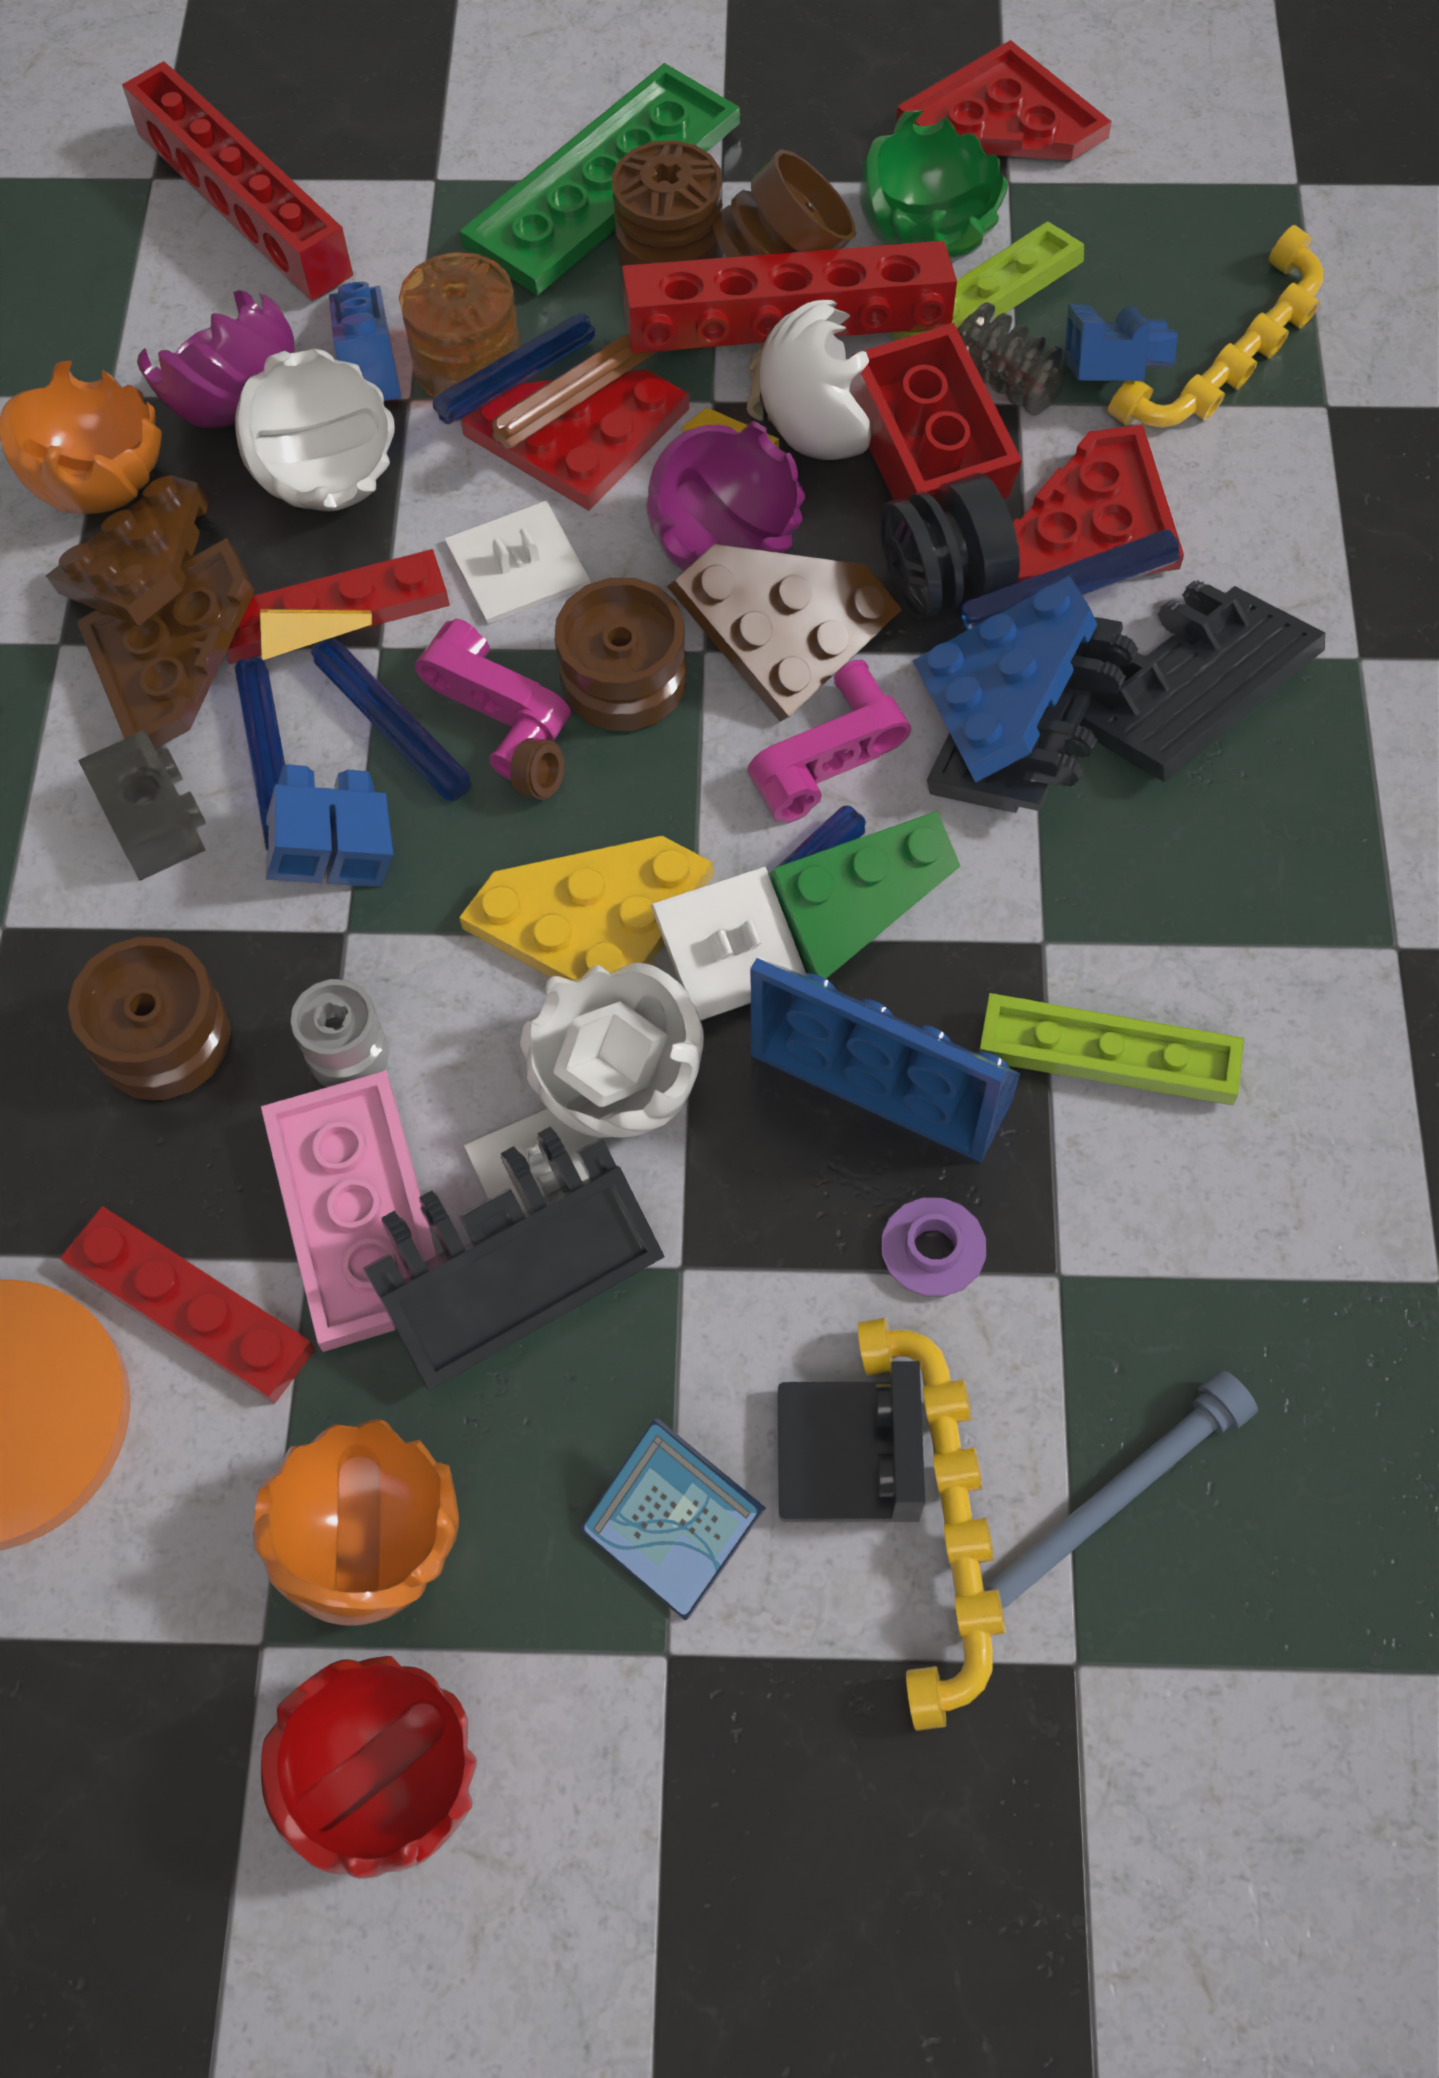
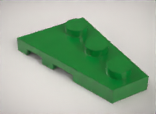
M935 811L773 868L768 875L807 972L826 979L960 867V863L939 813Z

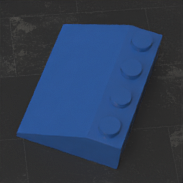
M756 958L750 968L752 1057L973 1160L982 1162L1013 1101L1020 1073L1010 1069L1008 1064L996 1055L988 1052L974 1053L952 1043L943 1032L927 1025L917 1027L893 1016L888 1008L874 1000L862 999L859 1001L839 992L828 980L812 973L802 975L789 968Z

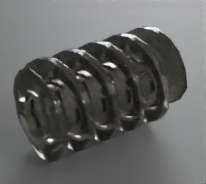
M985 302L973 314H970L957 330L985 384L989 383L994 392L1001 395L1006 394L1009 402L1012 404L1023 405L1025 412L1029 415H1039L1053 403L1065 382L1066 370L1059 367L1063 356V349L1054 345L1042 356L1046 345V339L1043 336L1037 334L1027 342L1029 328L1026 325L1020 323L1010 331L1012 316L1002 313L994 319L995 305Z

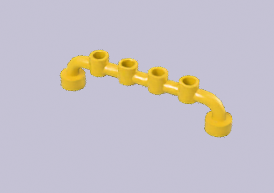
M1292 225L1280 237L1270 253L1268 263L1284 274H1288L1294 268H1297L1302 274V280L1298 284L1292 283L1278 299L1276 305L1266 314L1260 313L1247 328L1245 334L1234 345L1232 343L1226 345L1216 357L1212 366L1202 375H1195L1174 402L1169 405L1155 404L1149 401L1153 388L1143 381H1125L1112 398L1107 412L1125 426L1131 424L1135 419L1153 427L1165 428L1176 426L1188 419L1193 413L1203 421L1208 420L1224 399L1225 393L1219 388L1226 382L1236 390L1240 389L1250 378L1257 366V361L1251 357L1256 352H1259L1267 359L1272 358L1288 337L1289 331L1284 326L1290 322L1301 329L1317 311L1320 300L1315 298L1323 285L1324 270L1319 258L1309 249L1312 236L1296 225Z
M885 1317L858 1322V1338L863 1366L867 1376L889 1373L891 1361H895L894 1358L908 1357L914 1361H920L924 1385V1403L932 1438L934 1470L941 1498L944 1536L953 1577L955 1609L964 1650V1664L961 1671L954 1678L943 1681L940 1680L937 1666L907 1670L906 1682L910 1712L915 1730L946 1727V1711L970 1704L984 1691L993 1670L991 1636L1006 1634L999 1590L984 1591L979 1564L994 1561V1552L987 1517L972 1519L968 1492L983 1490L976 1448L961 1449L958 1423L972 1421L965 1379L951 1381L943 1351L929 1337L913 1330H889Z

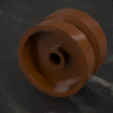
M607 578L585 585L566 600L556 618L554 640L557 658L560 663L561 688L569 707L585 722L609 731H635L660 722L675 710L686 691L687 677L684 618L676 601L659 586L637 578Z
M141 936L111 944L91 958L73 982L67 1008L74 1034L113 1088L131 1097L146 1100H167L190 1093L213 1076L227 1055L231 1026L226 1007L219 993L214 989L213 982L205 966L189 948L167 938Z

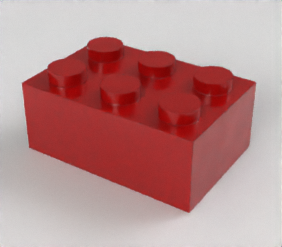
M955 323L864 350L870 362L858 376L852 379L850 393L870 420L871 440L869 449L893 500L898 498L909 500L913 493L919 491L929 492L935 499L936 491L941 484L974 473L985 474L996 485L1003 499L1009 498L1022 459Z

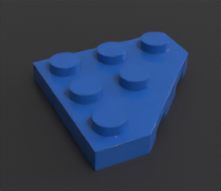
M1070 575L1053 585L1042 588L1029 598L999 614L987 618L981 624L945 643L937 645L931 651L912 660L975 783L1032 752L1040 736L1037 725L1046 707H1055L1074 671L1071 660L1080 642L1088 643L1097 627V622L1091 608Z

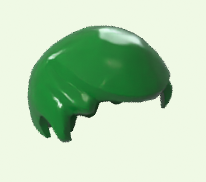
M924 110L906 111L898 118L893 134L878 136L872 142L865 155L859 189V199L863 215L873 234L884 245L945 241L951 262L963 259L974 253L982 245L983 237L989 234L998 223L999 216L997 211L1002 205L1008 188L1004 175H1000V159L995 154L986 155L977 136L971 133L958 135L948 118L943 117L933 125L918 126L914 122Z

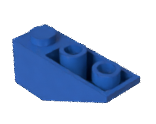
M352 282L340 286L338 293L329 294L333 342L337 360L358 365L363 378L381 390L384 401L402 398L381 287H369L367 282Z

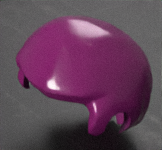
M242 290L233 292L239 313L238 318L233 319L218 313L211 314L210 328L195 333L182 343L175 353L169 350L158 352L161 369L157 366L153 369L145 348L139 353L137 364L141 374L156 393L159 400L173 414L198 428H223L235 425L237 405L247 380L264 370L265 361L268 356L282 351L295 353L292 329L280 307L271 298L259 293L263 306L261 310L247 292Z
M755 421L749 423L741 432H737L726 425H705L685 431L668 444L653 467L646 502L650 528L669 561L682 572L714 544L784 554L793 545L792 533L800 526L803 520L799 507L805 499L803 489L797 481V466L789 452H783L771 442L766 433L767 428Z

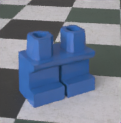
M1068 304L1064 361L1078 380L1144 381L1146 367H1174L1178 336L1174 329H1167V322L1164 319H1146L1134 306L1121 310L1116 322H1105L1091 305Z
M291 764L282 766L278 784H275L266 816V825L269 826L266 880L321 883L326 870L327 884L382 887L394 855L386 793L375 792L371 775L368 771L347 769L344 772H340L334 784L335 789L315 787L314 771L308 766Z

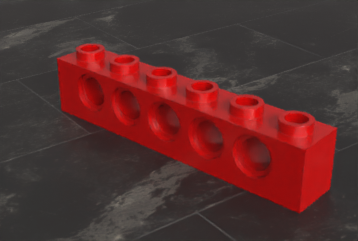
M165 61L122 84L138 135L307 298L313 301L354 276L343 227Z
M945 241L622 266L623 313L631 353L765 343L768 335L786 315L807 303L818 300H832L838 303L834 306L835 309L850 315L849 318L840 324L846 327V329L835 333V337L935 329L952 323L957 289V279Z

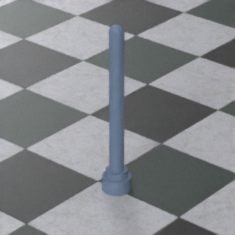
M1222 1369L1218 1370L1198 1387L1199 1397L1193 1401L1194 1410L992 1580L986 1586L985 1591L998 1589L1002 1608L1008 1607L1213 1431L1218 1434H1222L1227 1429L1237 1431L1258 1413L1257 1404L1246 1387L1229 1372Z

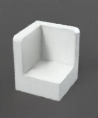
M621 1001L572 1019L553 1073L597 1106L605 1107L649 1088L668 1034Z

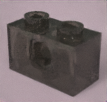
M145 730L78 760L139 881L206 851L196 828L205 825L206 821L192 793L189 791L179 796L173 784L183 780L171 753L167 747L156 752Z

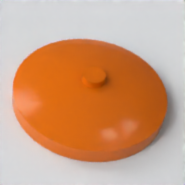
M11 1279L0 1280V1551L26 1544L44 1536L75 1515L92 1498L109 1475L119 1456L126 1436L130 1414V1385L126 1366L114 1339L98 1319L74 1298L57 1289L30 1281Z

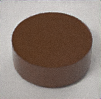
M533 737L523 740L516 748L511 760L510 777L513 788L519 795L534 799L545 800L554 795L564 775V758L560 747L551 740Z

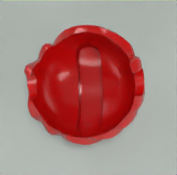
M392 1656L369 1658L359 1662L351 1659H342L329 1664L315 1673L299 1687L290 1691L278 1704V1721L266 1735L262 1745V1795L268 1815L280 1837L292 1851L311 1866L333 1874H348L358 1879L376 1878L387 1872H400L411 1869L436 1853L457 1830L471 1810L473 1801L468 1789L476 1769L477 1759L468 1749V1718L458 1698L448 1690L440 1688L438 1681L423 1669L412 1666H400Z

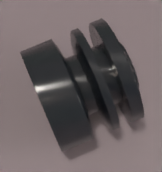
M974 473L941 484L936 491L935 499L929 492L919 491L913 493L909 500L898 498L886 502L881 509L880 534L887 568L904 607L915 619L923 621L935 617L940 610L950 612L957 609L962 603L963 594L969 600L979 602L1011 591L1018 584L1020 558L1014 524L999 490L985 474Z

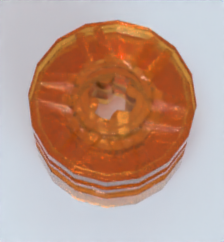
M462 252L434 256L417 265L403 280L398 297L416 381L429 395L447 403L458 404L480 402L495 387L512 385L520 374L523 355L520 333L516 323L517 312L514 305V291L506 271L491 259L479 254Z

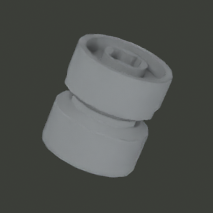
M329 979L316 983L301 993L293 1006L290 1022L294 1037L304 1054L306 1063L312 1075L321 1085L330 1087L384 1071L388 1063L389 1047L372 999L361 986L348 980Z

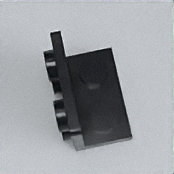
M891 1361L887 1382H782L778 1385L779 1518L781 1521H920L925 1505L920 1361Z

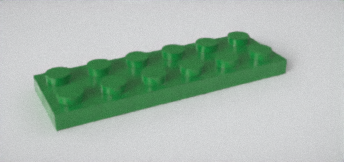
M663 63L459 231L462 247L538 296L616 229L612 174L621 158L632 149L653 141H681L694 144L707 152L740 124V107Z

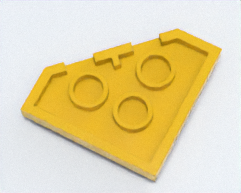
M664 836L648 838L494 871L459 918L463 930L549 977L559 976L569 980H579L595 965L602 966L609 973L632 963L651 965L665 945L651 905L705 887L714 875V865L712 861Z

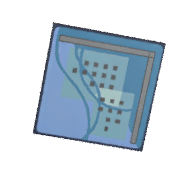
M656 1418L651 1422L579 1530L686 1621L696 1610L766 1507L661 1420Z

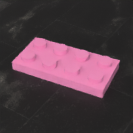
M387 1070L261 1106L319 1347L325 1352L394 1331L395 1328L363 1269L364 1266L389 1253L403 1279L409 1277L381 1222V1217L395 1210L398 1216L405 1220L411 1231V1238L424 1262L438 1254L431 1228L420 1210L419 1197L422 1195Z

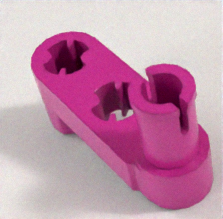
M455 618L453 621H446L415 662V670L423 682L438 693L512 727L496 751L489 757V760H491L490 765L494 770L506 779L511 780V760L518 745L523 740L531 737L554 741L571 717V710L558 694L541 686L538 682L485 659L489 653L490 646L473 625L458 618Z
M850 661L843 665L834 675L835 681L833 682L836 688L841 691L853 712L771 745L758 753L749 763L747 772L775 821L791 823L805 817L821 801L822 794L817 786L818 783L879 758L881 755L900 746L909 737L912 730L910 723L895 699L884 695L865 661Z

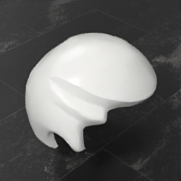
M832 300L813 301L786 315L768 335L760 362V390L766 412L773 425L794 450L803 455L821 460L846 459L860 455L868 449L871 440L870 420L850 393L852 379L858 376L870 361L867 353L864 351H860L850 359H846L844 343L837 339L834 334L846 329V327L840 324L849 318L850 315L835 309L834 306L838 303Z
M315 348L296 353L282 351L268 356L265 361L264 370L247 380L236 409L235 429L237 444L242 461L252 477L273 496L284 500L294 507L319 511L341 510L371 495L376 490L377 478L390 464L387 451L394 435V419L391 412L384 407V397L381 390L363 378L358 365L335 360L328 352Z
M645 963L628 964L612 973H609L600 965H595L579 980H569L559 976L550 977L546 981L545 990L547 997L541 1013L533 1021L525 1023L520 1040L521 1050L527 1060V1080L550 1112L567 1126L578 1132L595 1137H634L659 1128L674 1118L683 1108L691 1093L699 1071L704 1042L703 1026L698 1012L683 986L666 972ZM621 1001L668 1034V1038L649 1088L605 1107H600L556 1076L553 1070L572 1019Z

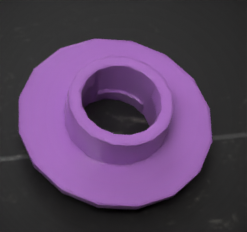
M923 1197L904 1204L889 1218L882 1234V1257L890 1275L905 1289L922 1296L946 1297L964 1290L979 1276L986 1259V1237L978 1220L964 1206L945 1198ZM938 1231L945 1234L951 1240L954 1249L946 1258L940 1260L929 1259L917 1250L915 1239L924 1232Z

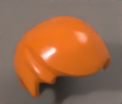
M72 361L57 362L54 365L48 386L22 391L14 395L4 405L0 416V440L5 458L12 471L25 487L39 499L60 511L74 514H97L123 507L133 501L138 495V490L149 483V473L154 468L158 459L162 431L155 426V408L148 402L146 405L144 404V395L139 389L129 384L122 388L117 380L104 370H102V378L100 380L83 382L71 374L69 369Z
M381 1419L368 1420L355 1427L334 1424L321 1432L310 1444L291 1446L275 1475L266 1478L257 1492L253 1530L254 1547L265 1565L270 1582L288 1601L306 1613L324 1622L341 1626H359L375 1623L405 1609L420 1598L428 1582L435 1580L441 1574L446 1557L456 1541L459 1528V1513L450 1466L436 1462L420 1440L404 1442L391 1426Z

